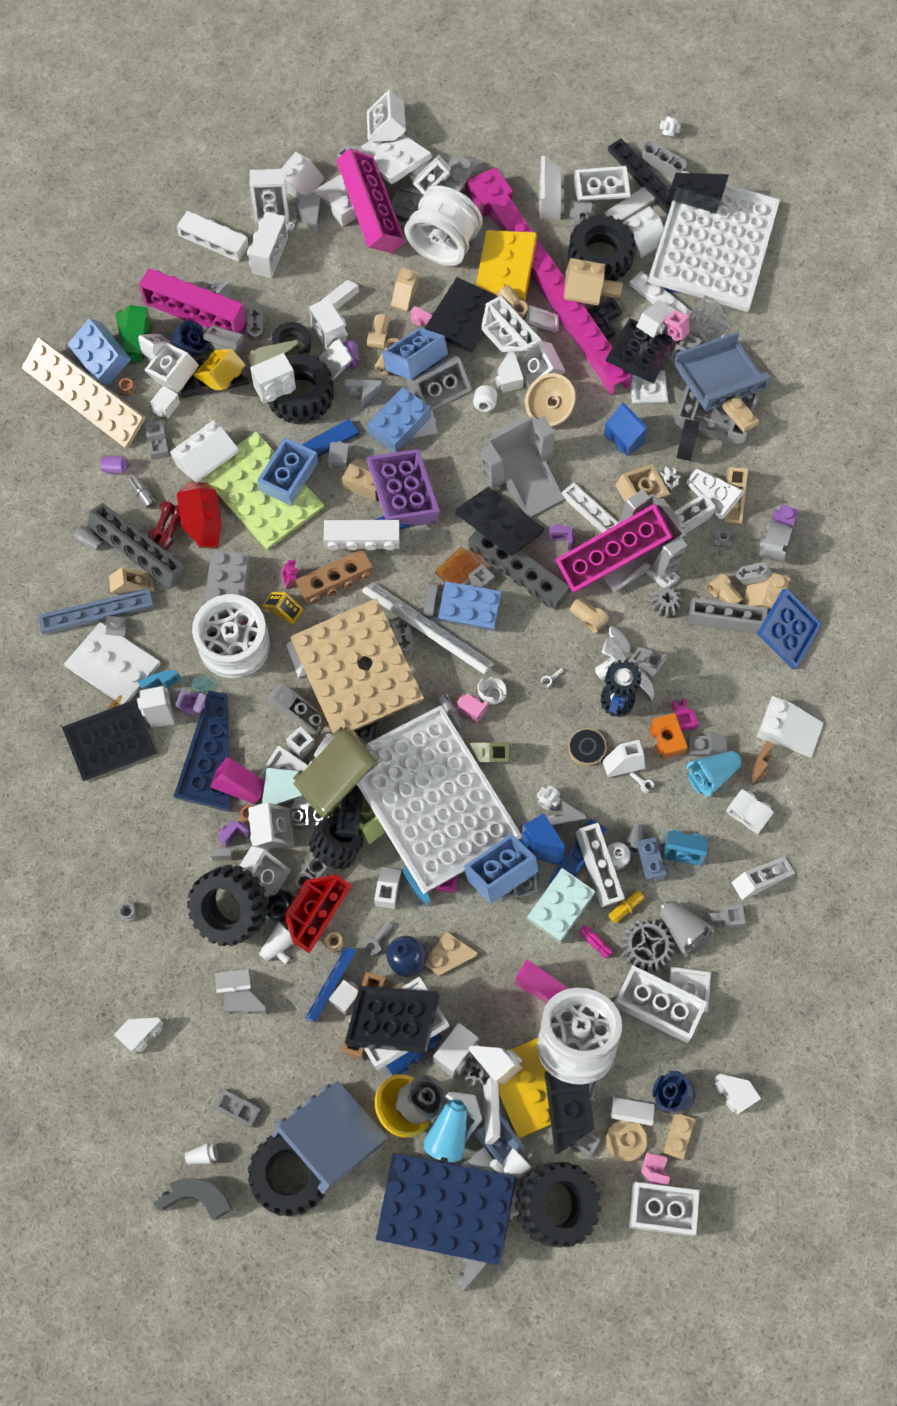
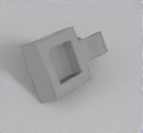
M742 904L723 906L721 913H710V916H708L709 924L724 922L725 928L744 926L746 924Z

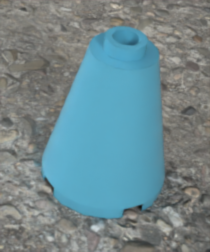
M728 751L692 760L686 766V769L689 768L690 774L687 775L696 792L704 793L705 797L710 796L741 767L742 759L738 753Z
M459 1099L448 1101L425 1137L423 1143L424 1150L432 1157L441 1160V1157L448 1158L447 1162H457L463 1158L467 1122V1106L463 1101Z

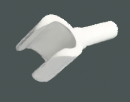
M561 668L551 676L542 677L541 684L545 680H549L550 683L546 685V689L551 688L553 685V681L558 676H560L564 672V670Z
M634 772L629 773L641 785V790L644 793L649 792L645 784H649L651 788L654 787L653 781H644Z

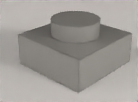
M107 616L106 635L125 637L126 618Z

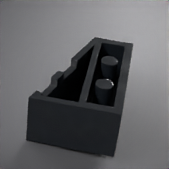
M675 173L667 199L717 214L729 174Z

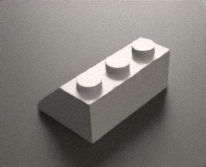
M454 355L433 364L413 379L406 378L412 394L430 406V410H434L472 391L459 357Z

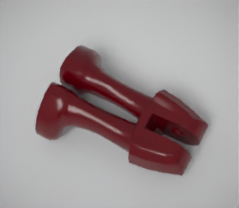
M162 501L160 504V519L155 529L149 530L147 537L167 551L174 542L172 537L181 519L178 505L175 507L168 501ZM170 515H173L169 525L163 533L168 518L170 517Z

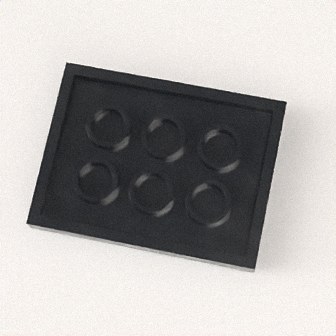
M456 277L425 326V329L444 335L445 341L472 353L484 334L482 323L486 303L498 296Z
M629 318L605 361L654 384L677 341L664 333H659L653 338L636 327L638 321Z
M489 486L459 506L455 511L457 516L511 557L542 535L545 529Z
M136 699L62 726L83 781L157 754Z
M359 986L345 1039L346 1046L427 1053L440 997L438 991Z

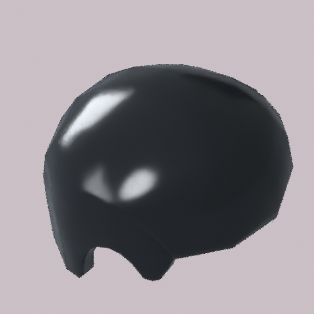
M278 890L275 895H269V903L266 905L269 909L267 916L273 921H285L284 914L295 897L286 890Z

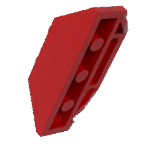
M190 481L176 494L181 526L199 548H217L222 523L217 491L206 482L196 483Z
M337 874L306 880L284 914L292 943L310 954L352 885Z

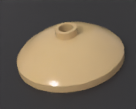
M556 373L545 374L537 378L530 385L525 397V408L528 416H534L536 420L545 416L551 427L565 422L572 414L576 404V391L573 384L563 375Z

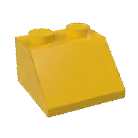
M233 349L215 350L193 375L214 390H225L231 385L230 382L233 378L238 377L242 373L245 364Z

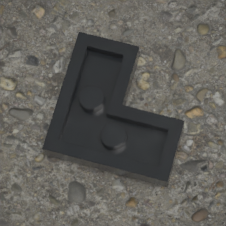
M614 298L587 310L606 339L616 335V330L609 320L621 315L622 310Z

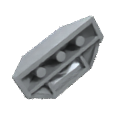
M472 156L447 157L445 162L451 167L450 176L445 181L441 180L437 185L452 188L465 195L466 180L477 176L485 162Z

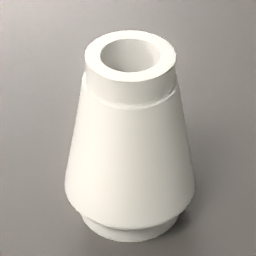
M206 1143L186 1152L185 1160L187 1165L213 1164L214 1161L218 1160L216 1145Z

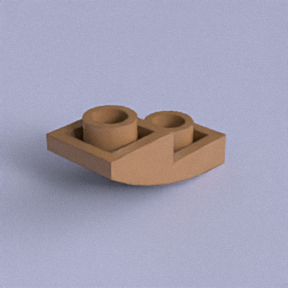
M769 741L763 746L754 764L751 775V782L753 784L758 779L762 781L768 773L766 771L769 765L767 761L773 754L771 750L774 746Z

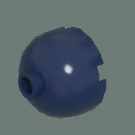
M191 320L181 323L173 334V345L187 352L191 357H197L208 349L209 341L204 340V332L202 331L204 328Z
M404 935L397 937L390 943L387 948L386 958L388 965L395 974L412 977L424 969L428 955L426 948L420 940L413 936Z
M671 1070L668 1071L670 1073H667L665 1076L661 1075L657 1079L652 1094L655 1097V1104L658 1108L666 1113L678 1115L686 1112L693 1105L696 1097L695 1086L687 1076L679 1071Z

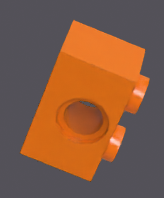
M675 713L654 718L651 726H649L651 736L656 738L657 743L655 746L658 755L661 754L664 760L685 754L688 747ZM668 734L672 739L667 740L662 735Z

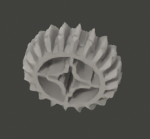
M645 918L644 924L637 920L636 926L631 923L629 925L630 930L625 929L624 934L626 936L621 937V941L624 943L620 945V948L626 950L622 953L623 957L629 956L626 960L627 964L633 961V965L636 967L637 965L641 966L640 969L642 970L646 967L648 973L652 972V967L658 972L660 970L659 965L665 968L667 966L666 962H671L670 956L674 955L675 951L670 948H674L675 943L669 942L673 939V935H666L669 932V928L663 930L664 924L662 922L659 926H656L655 919L649 924V920ZM645 931L653 932L657 934L659 937L653 938L649 936L648 932ZM639 933L641 943L632 948V938ZM645 942L651 943L650 949L644 947ZM663 944V955L656 959L655 948ZM636 954H645L648 960L641 959Z

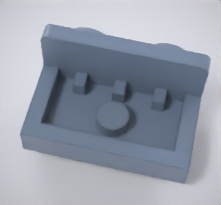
M656 837L637 841L636 845L646 879L655 878L656 882L664 881L667 867L665 862H662V849L660 844H657Z
M499 1114L500 1137L494 1144H485V1125L474 1134L492 1159H496L502 1165L512 1148L520 1154L524 1150V1146L520 1138L509 1127V1123Z

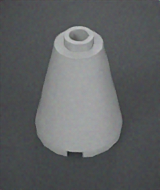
M667 901L660 907V916L666 927L669 928L670 934L673 935L674 941L684 956L688 957L689 952L693 954L698 952L710 940L708 937L710 932L714 934V928L675 901Z

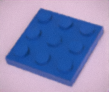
M787 588L782 589L757 635L792 669H797L822 623Z

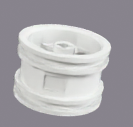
M444 186L430 187L425 191L418 204L419 210L415 211L406 223V238L410 245L423 257L445 266L458 265L462 262L469 249V241L475 239L483 225L481 212L468 197L457 190Z
M225 594L207 601L195 615L192 627L194 642L203 663L211 672L220 677L238 679L255 673L263 666L270 652V637L264 616L260 608L253 601L244 596ZM242 621H248L246 625H240ZM212 632L217 633L214 637L209 636ZM252 637H256L254 642H250Z
M587 988L566 989L553 996L545 1006L537 1041V1053L544 1068L552 1076L571 1084H587L601 1079L612 1067L622 1031V1019L619 1010L605 995Z

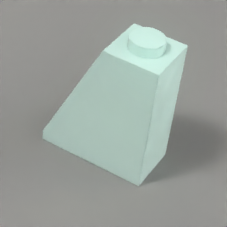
M266 768L262 804L269 802L280 805L303 797L293 785L295 781L293 777L299 771Z

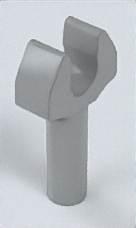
M386 922L374 938L365 937L362 943V950H365L368 945L373 944L375 948L370 953V956L378 955L382 951L380 942L393 926Z

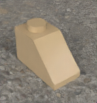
M401 268L394 288L391 302L392 308L408 311L418 286V272Z
M121 567L109 576L110 593L123 595L148 588L151 593L154 592L153 577L148 573Z

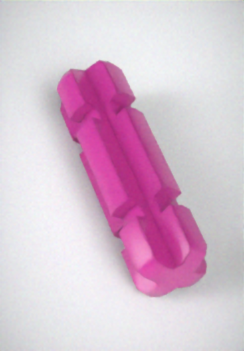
M588 925L582 926L579 934L583 938L586 937V941L594 949L600 951V954L605 959L608 958L613 950L608 945L606 946L605 942L595 932L592 933V929Z

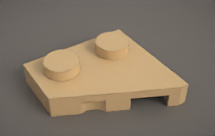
M446 931L429 954L424 966L440 977L468 960L476 958L478 953Z

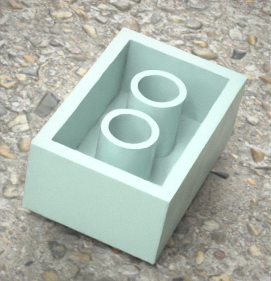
M562 868L527 916V919L561 943L595 896V891Z

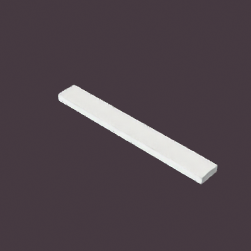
M574 482L561 493L565 500L600 532L603 533L618 524L616 519ZM653 569L646 572L664 589L666 585L670 588L680 578L675 572L670 573L663 579H660Z
M373 582L364 587L362 591L364 594L372 599L377 598L382 606L481 673L485 674L492 669L494 665L492 661Z

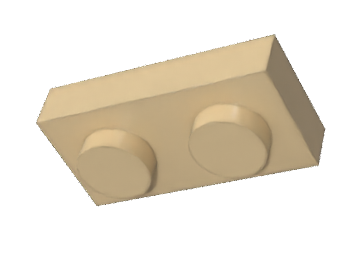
M738 396L723 403L722 408L743 432L758 425V418Z
M674 1114L663 1154L682 1161L684 1160L695 1119L682 1114Z

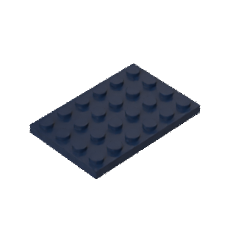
M393 1153L376 1240L501 1266L516 1177Z

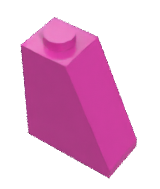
M226 757L216 770L211 787L255 804L258 799L263 798L265 781L234 760Z
M527 959L516 976V986L545 1003H548L557 993L568 989V987Z

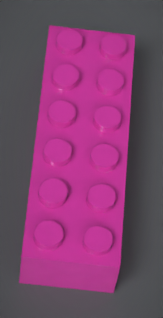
M349 148L336 161L344 180V185L347 188L349 199L354 207L355 215L358 218L360 229L364 234L365 242L368 248L393 253L406 241L374 156Z
M148 268L139 283L144 304L185 321L197 322L208 329L211 325L240 334L243 333L247 326L243 304L237 300L228 299L222 294H215L206 288L197 287L190 282H184L175 276H169L159 270Z
M652 504L555 560L572 592H579L673 540L675 536L659 506Z

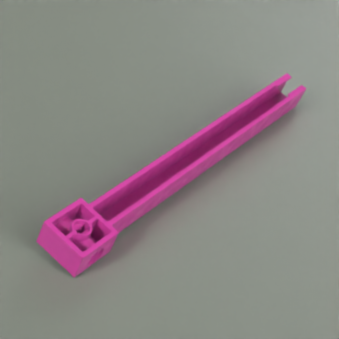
M497 167L466 180V193L478 207L482 217L489 215L502 231L533 232L512 202L513 191ZM537 238L530 274L531 278L554 312L559 315L560 321L611 396L616 394V384L620 382L625 389L630 387L631 374L605 361L612 346L581 302L564 300L565 278Z

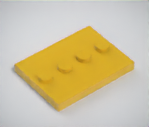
M486 230L476 286L495 295L503 287L511 286L519 299L525 301L538 235L533 232Z
M538 1038L511 1049L521 1058L522 1062L520 1064L523 1068L505 1084L498 1083L499 1097L515 1134L519 1138H523L551 1125L544 1074L547 1070L540 1062L537 1053Z

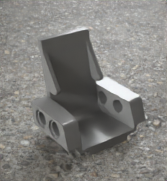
M522 416L491 433V438L487 440L488 446L481 449L482 475L492 490L505 484L521 511L530 518L565 500L546 462L554 457V431L545 416L537 420L534 416L527 419Z
M643 489L626 501L618 524L652 504H657L675 538L604 577L603 579L614 593L651 569L656 572L660 579H663L678 568L687 547L686 542L683 540L686 533L683 531L685 525L663 498L659 500L655 494L648 496Z

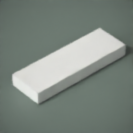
M643 187L632 194L630 198L624 199L604 212V216L609 217L611 215L614 216V219L617 220L619 218L624 222L652 204L655 198Z
M490 1076L483 1085L485 1144L492 1145L500 1137L498 1082H495Z

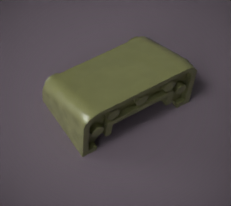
M349 726L344 729L340 727L333 734L335 738L304 771L300 770L293 777L295 780L293 785L323 819L329 817L346 795L382 760Z

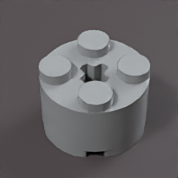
M768 521L765 529L766 534L762 537L759 556L785 563L794 527Z

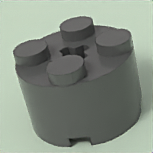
M427 1075L413 1079L400 1089L396 1102L397 1110L408 1121L416 1125L434 1118L441 1113L446 1105L442 1084L436 1078Z

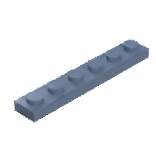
M148 588L40 614L38 617L41 632L44 635L106 620L107 616L119 617L152 609L154 605L150 589Z

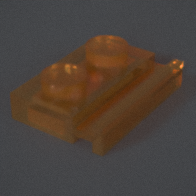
M460 547L435 570V574L444 582L461 584L480 564L465 549Z

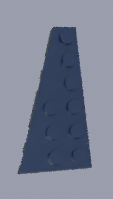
M208 690L205 705L202 709L174 793V798L231 812L230 795L211 787L216 770L226 757L229 758L227 694Z

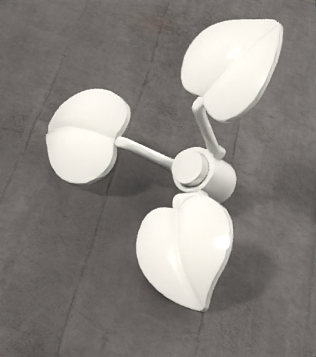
M615 626L609 628L610 637L605 641L602 650L603 654L611 658L595 667V671L601 680H605L607 669L609 666L611 667L613 662L618 660L624 662L626 660L623 652L625 654L630 652V644L627 638ZM639 668L638 671H641L642 678L640 686L652 701L654 698L652 681Z

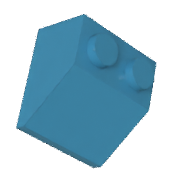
M680 830L667 832L662 854L663 859L698 866L702 865L707 854V838H702V835L683 834Z

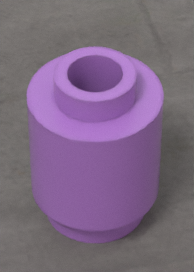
M345 341L343 344L345 347H348V352L353 358L346 367L352 369L360 363L359 347L354 341Z
M106 455V457L101 458V471L107 474H125V470L129 469V461L125 456Z

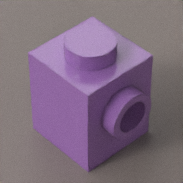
M781 504L779 510L775 509L771 520L793 526L799 510Z

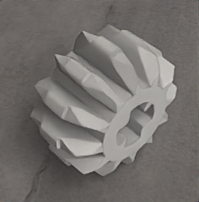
M666 585L665 589L659 587L657 591L653 592V598L650 603L653 605V611L659 610L658 616L665 613L667 618L670 613L674 617L676 611L679 612L681 610L683 599L680 598L681 592H675V587L669 589L668 585Z

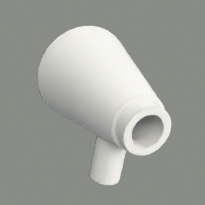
M278 922L259 952L263 959L268 961L277 956L284 964L290 959L284 952L285 949L294 944L292 943L288 927L282 922Z
M512 1148L502 1165L496 1159L490 1163V1166L497 1173L515 1176L516 1180L533 1169L514 1148Z

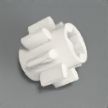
M666 117L665 121L661 120L659 129H663L662 134L674 137L675 132H680L681 125L678 124V119Z
M665 466V469L658 473L665 486L672 490L673 487L679 485L678 478L681 476L676 473L677 470L674 467L670 470Z
M548 786L547 789L542 787L536 796L539 799L537 803L545 810H550L551 807L556 809L560 804L561 799L558 798L560 793L551 786Z

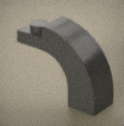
M185 1178L170 1183L169 1185L173 1192L166 1191L157 1197L158 1200L154 1202L157 1210L161 1212L183 1199L194 1198L203 1203L213 1221L233 1210L227 1198L218 1188L207 1181L196 1178Z

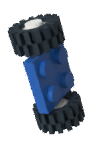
M618 660L617 663L613 662L611 667L609 666L605 676L606 687L604 686L601 693L600 703H602L601 707L605 709L606 713H611L610 716H625L634 707L635 695L642 678L641 671H638L639 667H634L632 661L629 664L627 663L628 660H624V662Z

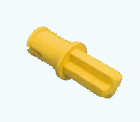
M636 890L625 901L622 900L621 904L609 913L610 920L617 923L628 913L631 914L632 910L645 900L642 893Z

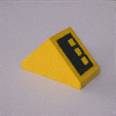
M271 592L262 606L263 609L293 625L304 610L284 592Z

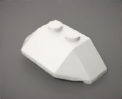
M501 296L486 303L482 331L501 352L527 351L542 342L540 337Z

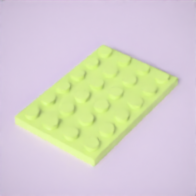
M255 432L237 445L239 449L237 454L204 477L203 481L216 489L217 496L268 551L325 507L306 485H304L292 506L259 491L257 480L275 452Z

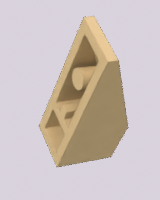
M727 467L726 482L744 490L745 493L725 516L724 522L743 523L748 468Z

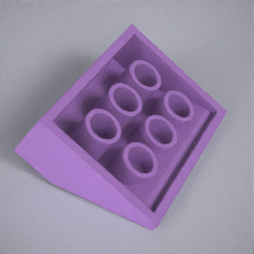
M419 449L366 457L386 520H399L401 524L424 525L436 522L440 511Z

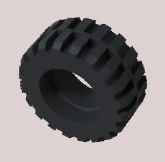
M599 214L598 217H595V215L590 216L589 219L585 218L580 221V224L578 223L571 232L568 260L570 261V258L605 264L604 280H619V276L623 277L630 270L636 245L634 234L627 224H623V221L619 218L616 220L614 216L609 215V217H606L604 214ZM603 242L614 247L616 252L605 256L592 253L587 246Z
M294 353L291 356L290 354L285 355L293 368L295 381L306 380L313 383L316 387L311 393L301 397L284 394L277 397L274 401L268 402L269 407L278 418L281 419L283 417L284 421L289 423L294 421V424H300V422L306 424L310 423L312 419L316 421L319 419V415L323 416L327 413V408L331 407L332 400L334 399L331 371L327 368L324 361L320 362V359L316 356L310 357V354L304 353V355H300V353Z
M232 865L219 866L199 877L192 885L193 889L188 894V898H191V900L187 901V908L190 909L188 913L189 919L193 920L194 924L192 925L195 930L198 929L200 931L199 935L201 937L209 938L208 942L212 944L218 942L219 946H234L257 933L260 927L264 925L266 921L265 916L268 915L269 911L266 907L269 903L268 897L264 895L266 892L265 887L260 886L259 878L257 876L254 878L250 870L243 871V867L238 865L234 867ZM218 889L229 891L237 899L240 906L238 922L231 921L220 913L216 904Z
M280 1134L275 1138L272 1135L267 1137V1141L257 1146V1151L250 1158L251 1164L248 1165V1183L253 1196L266 1210L279 1216L295 1217V1215H303L308 1210L314 1209L317 1203L324 1198L325 1193L322 1194L317 1188L321 1181L310 1168L307 1184L301 1191L295 1194H282L272 1186L269 1173L273 1162L284 1154H298Z
M548 1162L547 1164L538 1165L536 1169H531L527 1173L528 1178L522 1179L520 1182L522 1189L517 1190L516 1196L519 1197V1203H515V1209H519L520 1214L517 1215V1219L519 1222L524 1223L522 1229L525 1233L530 1234L532 1240L540 1242L544 1246L573 1247L576 1243L585 1241V1236H590L594 1232L592 1226L598 1224L599 1218H597V1213H601V1206H598V1200H601L600 1193H596L595 1189L598 1187L596 1182L589 1180L591 1175L587 1171H582V1167L571 1165L569 1162ZM556 1183L562 1184L568 1190L572 1200L571 1213L568 1219L559 1226L554 1225L549 1220L544 1207L545 1196L551 1186Z

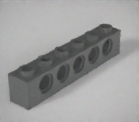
M104 503L90 511L87 527L169 590L182 582L185 565Z
M477 530L468 538L469 549L474 554H480L488 564L498 567L500 573L510 576L516 585L525 587L531 596L540 598L546 607H552L556 610L569 595V585L522 551L517 552L511 557ZM485 545H491L493 547L486 548ZM504 555V556H506L507 558H506V559H501V558H499V556ZM515 566H520L521 569L517 570V569H514L513 567H515ZM528 577H535L536 580H530ZM544 587H548V588H550L551 590H550V591H545V590H543V588H544Z

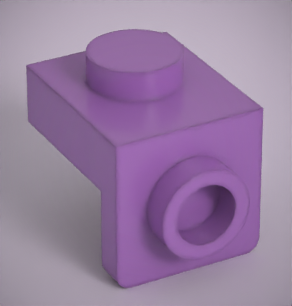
M557 524L549 526V541L567 540V550H571L572 544H575L576 536L575 533H572V526Z
M180 689L174 707L188 714L199 713L204 708L206 695L190 693Z
M232 820L228 826H224L221 829L218 839L221 844L227 847L238 832L249 838V827L242 821L236 822Z

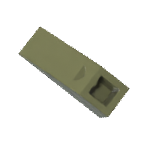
M464 742L476 762H509V742Z

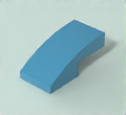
M169 670L148 676L139 681L138 684L141 690L155 688L159 685L169 688L180 681L181 678L177 670Z
M407 867L403 868V875L411 891L425 906H430L428 892L423 894Z

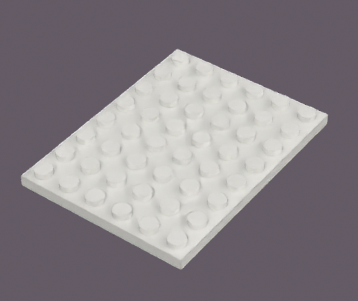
M726 184L717 214L672 201L648 283L748 312L780 200Z
M441 705L367 743L382 760L357 785L423 894L464 872L465 864L510 834H513L518 840L521 839V833Z

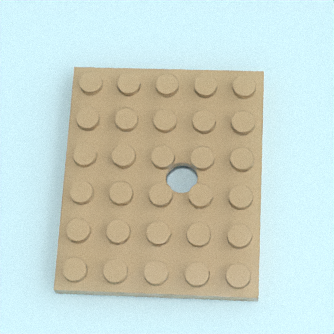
M377 598L290 636L333 734L340 727L344 729L347 726L353 731H357L424 700ZM362 657H369L373 661L372 667L369 670L364 671L358 667V661Z

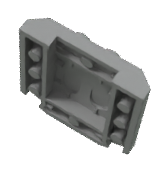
M688 385L686 386L675 418V423L681 429H683L685 419L699 421L697 434L731 444L744 443L748 430L743 432L724 411L722 406L705 411ZM760 392L741 398L752 413H754Z

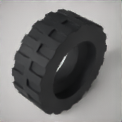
M285 322L274 330L272 345L283 343L285 337L295 335L304 344V347L297 353L304 355V353L308 354L310 352V333L301 323Z
M685 419L677 453L678 459L691 461L699 421Z

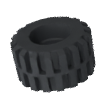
M331 816L330 818L321 819L310 838V852L313 853L314 858H317L320 863H324L327 867H333V869L350 867L363 846L364 839L361 836L362 833L358 830L357 838L337 837L336 830L339 818Z

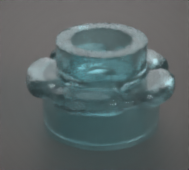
M204 675L197 676L192 680V689L195 692L204 693L210 688V681Z

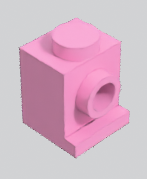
M674 310L664 320L667 323V335L672 336L673 340H683L690 333L689 315Z
M463 694L457 702L459 712L476 724L488 709V702L484 701L481 703V700L474 695Z

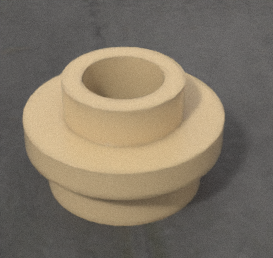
M330 932L324 938V945L327 950L337 952L342 949L344 938L339 932ZM332 939H337L338 943L336 945H331L330 941Z

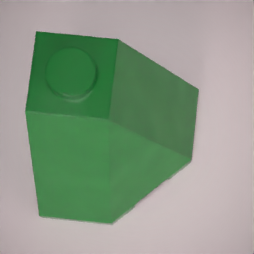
M129 305L124 311L119 310L115 314L121 346L131 358L129 362L143 363L145 355L141 353L138 338L140 335L151 334L153 326L147 307Z

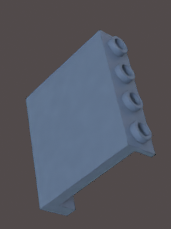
M739 332L727 334L719 339H713L710 342L696 345L693 348L682 350L676 354L675 368L705 411L722 406L724 402L736 396L741 399L768 388L771 377L767 372L760 374L737 341Z
M339 1081L333 1085L327 1084L320 1091V1095L311 1096L303 1108L298 1106L290 1114V1118L286 1119L284 1117L276 1124L277 1129L272 1135L275 1138L280 1134L321 1181L317 1188L322 1194L379 1149L388 1138Z

